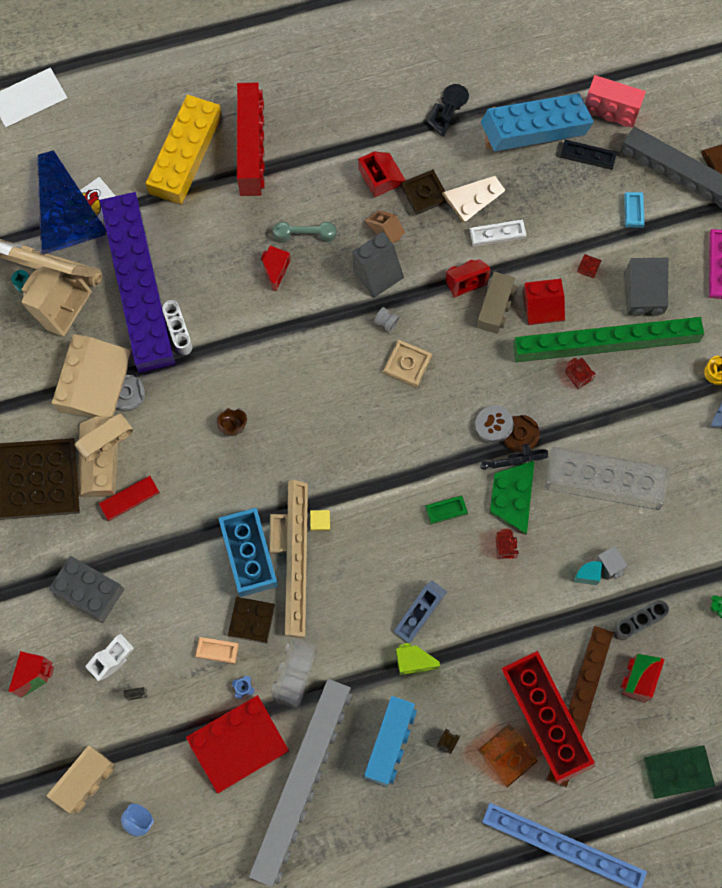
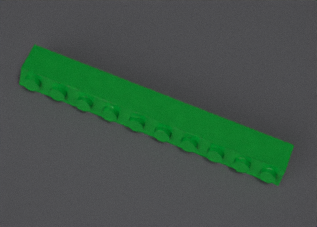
M701 317L520 336L515 337L513 350L515 362L518 363L699 343L705 333Z

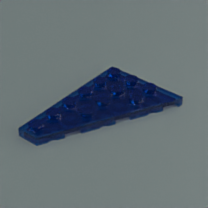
M55 151L38 154L37 175L41 253L47 254L105 236L107 232Z

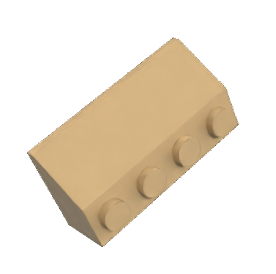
M114 416L94 417L80 423L79 439ZM118 444L89 462H86L79 452L77 474L79 497H111L116 494Z

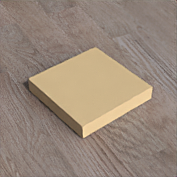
M398 339L383 370V374L418 388L433 354Z

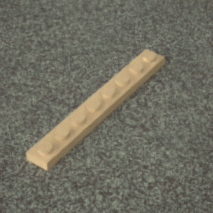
M291 480L288 481L285 635L302 638L305 637L308 483Z

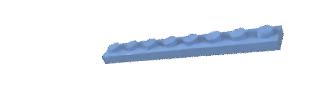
M489 803L482 823L628 888H642L647 871L497 805Z

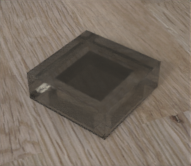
M144 687L124 690V698L128 701L148 697L147 689Z

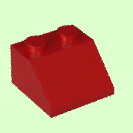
M481 259L469 260L462 266H454L448 269L445 280L455 298L486 286L491 269Z
M561 278L524 283L522 294L528 326L565 321V295Z

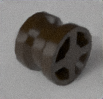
M446 728L436 747L444 748L447 750V753L451 754L460 736L451 734L450 730Z

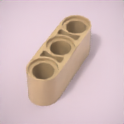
M118 414L79 439L75 447L84 460L89 462L130 436L133 428L123 414Z

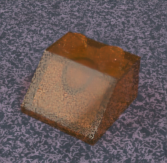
M507 724L478 749L486 764L507 788L538 762L523 736L510 724Z

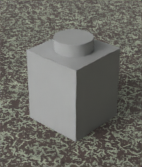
M615 546L601 553L595 559L602 562L601 570L607 580L612 577L614 579L621 577L625 574L624 570L628 567Z

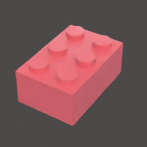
M594 75L585 105L591 116H597L606 121H613L622 126L633 128L646 91Z

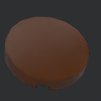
M526 415L513 416V430L508 438L503 440L504 444L515 452L523 453V444H530V450H532L540 438L538 424Z

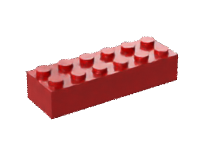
M259 82L237 83V181L240 196H262V189H265V163L263 158L265 157V148L263 146V141H265L263 130L265 125L263 115L264 99L263 89H259Z
M536 651L501 668L558 785L596 767L539 652Z

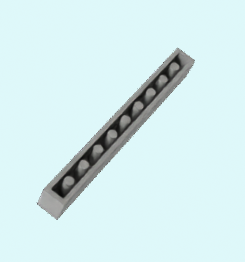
M327 679L249 878L270 887H274L275 884L279 885L283 872L280 871L282 864H287L291 855L288 849L291 843L295 844L299 831L296 830L299 822L303 823L307 814L304 808L306 803H311L315 793L312 790L315 782L319 783L322 775L320 767L322 762L326 764L330 752L327 751L329 744H334L338 732H335L337 724H342L345 713L342 711L345 704L349 706L352 699L351 687Z

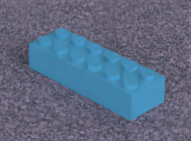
M580 93L489 108L481 120L483 129L494 152L586 135L594 123Z

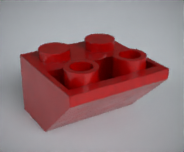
M374 151L358 158V170L374 197L401 186V182L406 181L390 153Z

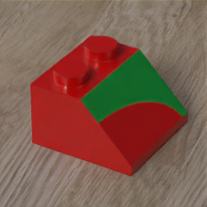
M20 651L8 692L23 698L46 684L48 678L52 677L54 671L53 663L44 656Z
M636 654L634 658H630L627 664L628 676H624L620 686L623 689L622 695L642 703L652 699L665 659L643 654Z

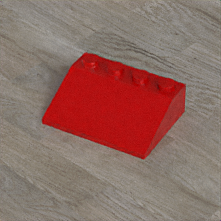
M258 695L186 737L217 794L289 752Z

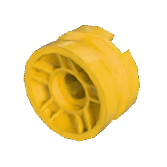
M717 355L712 357L705 366L704 375L710 383L721 385L722 371L717 372V368L722 370V356Z

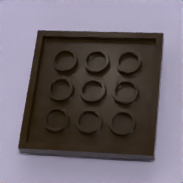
M74 438L0 443V520L80 514Z

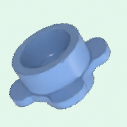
M249 676L233 680L232 687L235 688V697L237 699L254 694L255 690L251 686V678Z

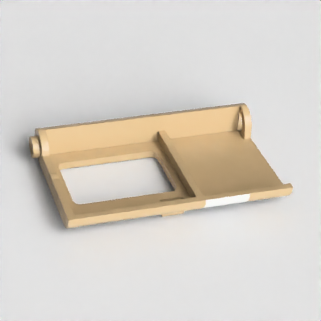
M0 239V258L35 269L45 266L71 275H79L87 285L94 287L101 283L102 273L98 268Z

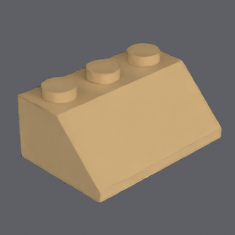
M88 745L46 796L68 813H79L86 805L84 801L88 796H93L100 788L98 784L103 778L106 780L112 774V767L115 764L97 749Z

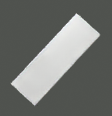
M523 220L469 229L473 247L526 239L527 236Z

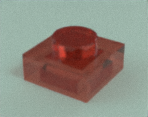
M584 254L577 272L595 278L602 260Z

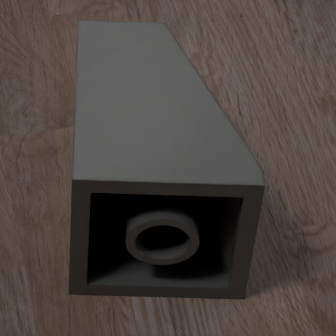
M381 232L352 251L353 272L374 298L404 278L395 247L384 232Z
M668 257L630 259L624 273L627 315L642 316L644 314H652L653 316L665 314L668 308Z

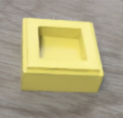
M330 510L310 511L311 531H330Z

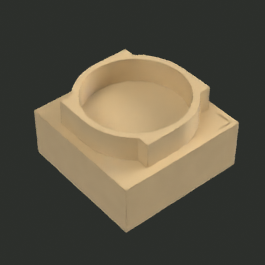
M44 266L35 270L21 289L23 291L21 303L47 331L64 337L92 293V290L79 275H71Z

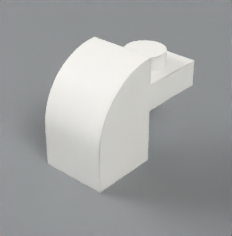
M122 634L117 635L105 650L97 652L85 667L100 681L117 671L127 661L126 658L134 648Z

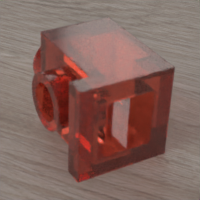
M573 358L567 363L568 366L565 370L566 375L577 390L593 381L596 375L583 358L579 360Z
M501 529L495 536L497 559H517L519 552L514 550L517 549V537H513L512 529Z

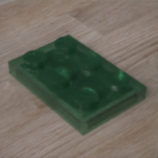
M705 745L643 758L654 799L716 787Z

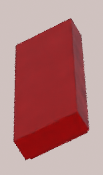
M148 476L102 501L99 505L107 520L110 521L160 494L151 476Z

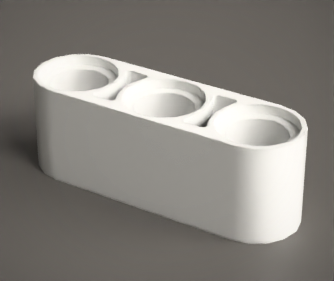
M169 300L163 304L162 309L173 343L180 355H188L192 351V343L178 303ZM170 310H176L173 314L168 313ZM176 326H182L179 330L173 329ZM181 342H187L185 346H179Z

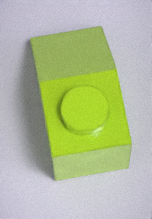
M411 643L399 645L400 648H396L399 675L440 668V662L417 645L411 646Z

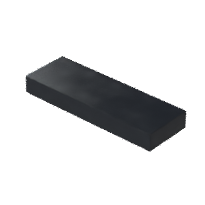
M565 139L560 158L612 170L617 152Z

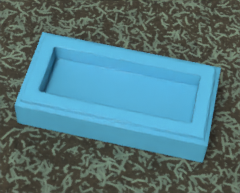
M625 192V227L643 228L645 225L643 193Z

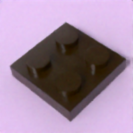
M434 169L401 182V187L416 215L447 203V200L442 195L446 191Z
M236 597L228 637L267 644L275 604Z

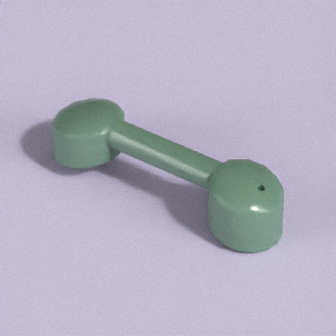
M282 221L275 224L273 237L275 241L283 243L289 240L291 233L319 234L322 240L330 242L336 238L337 230L331 222H323L320 226H290L289 223Z

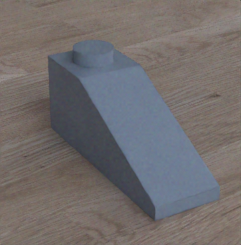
M433 580L427 583L394 632L408 643H411L441 603L447 591Z

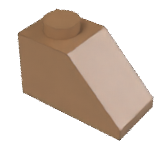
M377 210L365 220L366 224L377 235L384 232L392 243L399 241L401 236L406 233L396 215Z

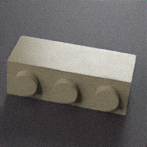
M498 272L493 273L477 321V328L498 334L499 328L504 327L506 318L503 316L505 311L509 312L511 301L508 300L510 295L514 296L517 285H514V277Z

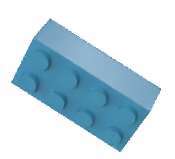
M257 507L218 518L239 596L244 597L278 587Z
M391 696L364 775L365 780L388 787L389 783L393 784L397 770L394 769L395 763L400 764L404 750L400 749L402 743H407L411 731L407 728L409 724L413 725L417 710L414 709V703Z

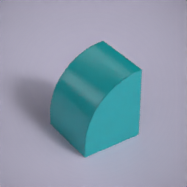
M592 561L584 564L577 572L574 582L598 585L601 579L602 562Z

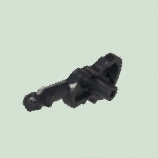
M523 444V453L511 454L507 459L491 460V462L484 461L480 466L482 470H486L488 467L496 469L524 462L543 460L549 457L548 450L537 449L530 451V444Z

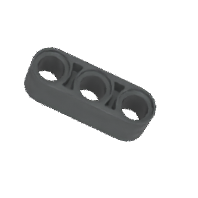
M657 600L622 619L614 627L615 637L619 640H627L661 621L668 615V604L662 600ZM654 607H659L662 610V615H657L654 612ZM637 616H642L645 619V625L637 622ZM621 625L628 628V634H623L620 631Z

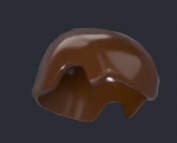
M227 408L217 418L218 429L227 436H236L242 433L247 424V415L241 408L236 410Z

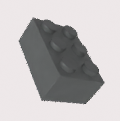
M70 556L48 590L60 599L104 623L123 593L124 588L116 581Z

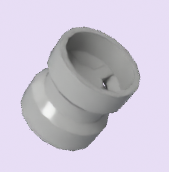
M383 307L376 315L374 323L384 326L385 330L391 332L397 325L400 317L389 313V310Z

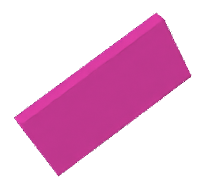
M711 229L709 232V298L722 299V230Z

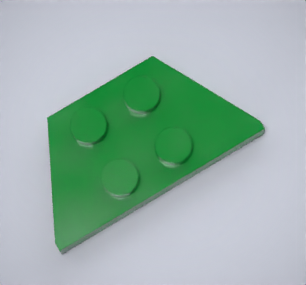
M533 461L495 473L492 487L490 513L500 517L508 525L514 526L524 535L527 534L535 464Z

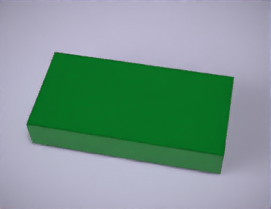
M462 495L425 505L430 525L468 515Z

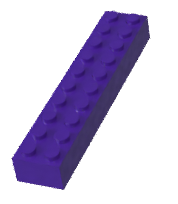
M136 192L101 199L100 204L137 370L140 373L174 365V355Z

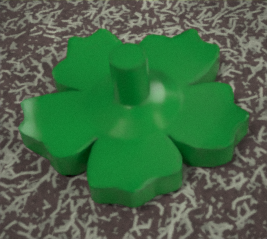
M713 595L710 598L712 600L710 609H712V612L717 611V615L722 618V596Z

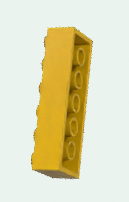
M187 94L145 183L150 195L182 205L222 118L219 104Z

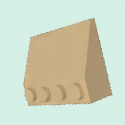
M73 334L52 400L53 406L59 412L92 418L114 416L132 351L92 337Z

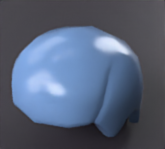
M130 804L121 816L122 827L128 834L135 837L144 836L154 823L151 813L139 804Z

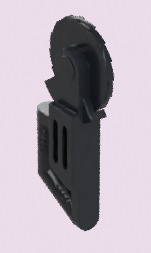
M461 84L449 85L444 90L443 97L441 98L444 105L434 104L427 124L439 135L445 137L455 111L460 110V107L467 103L469 93L465 86ZM439 111L442 112L440 120L445 124L444 128L435 121Z

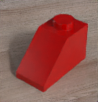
M270 245L268 250L263 252L261 261H263V267L273 291H277L291 262V256L289 252Z

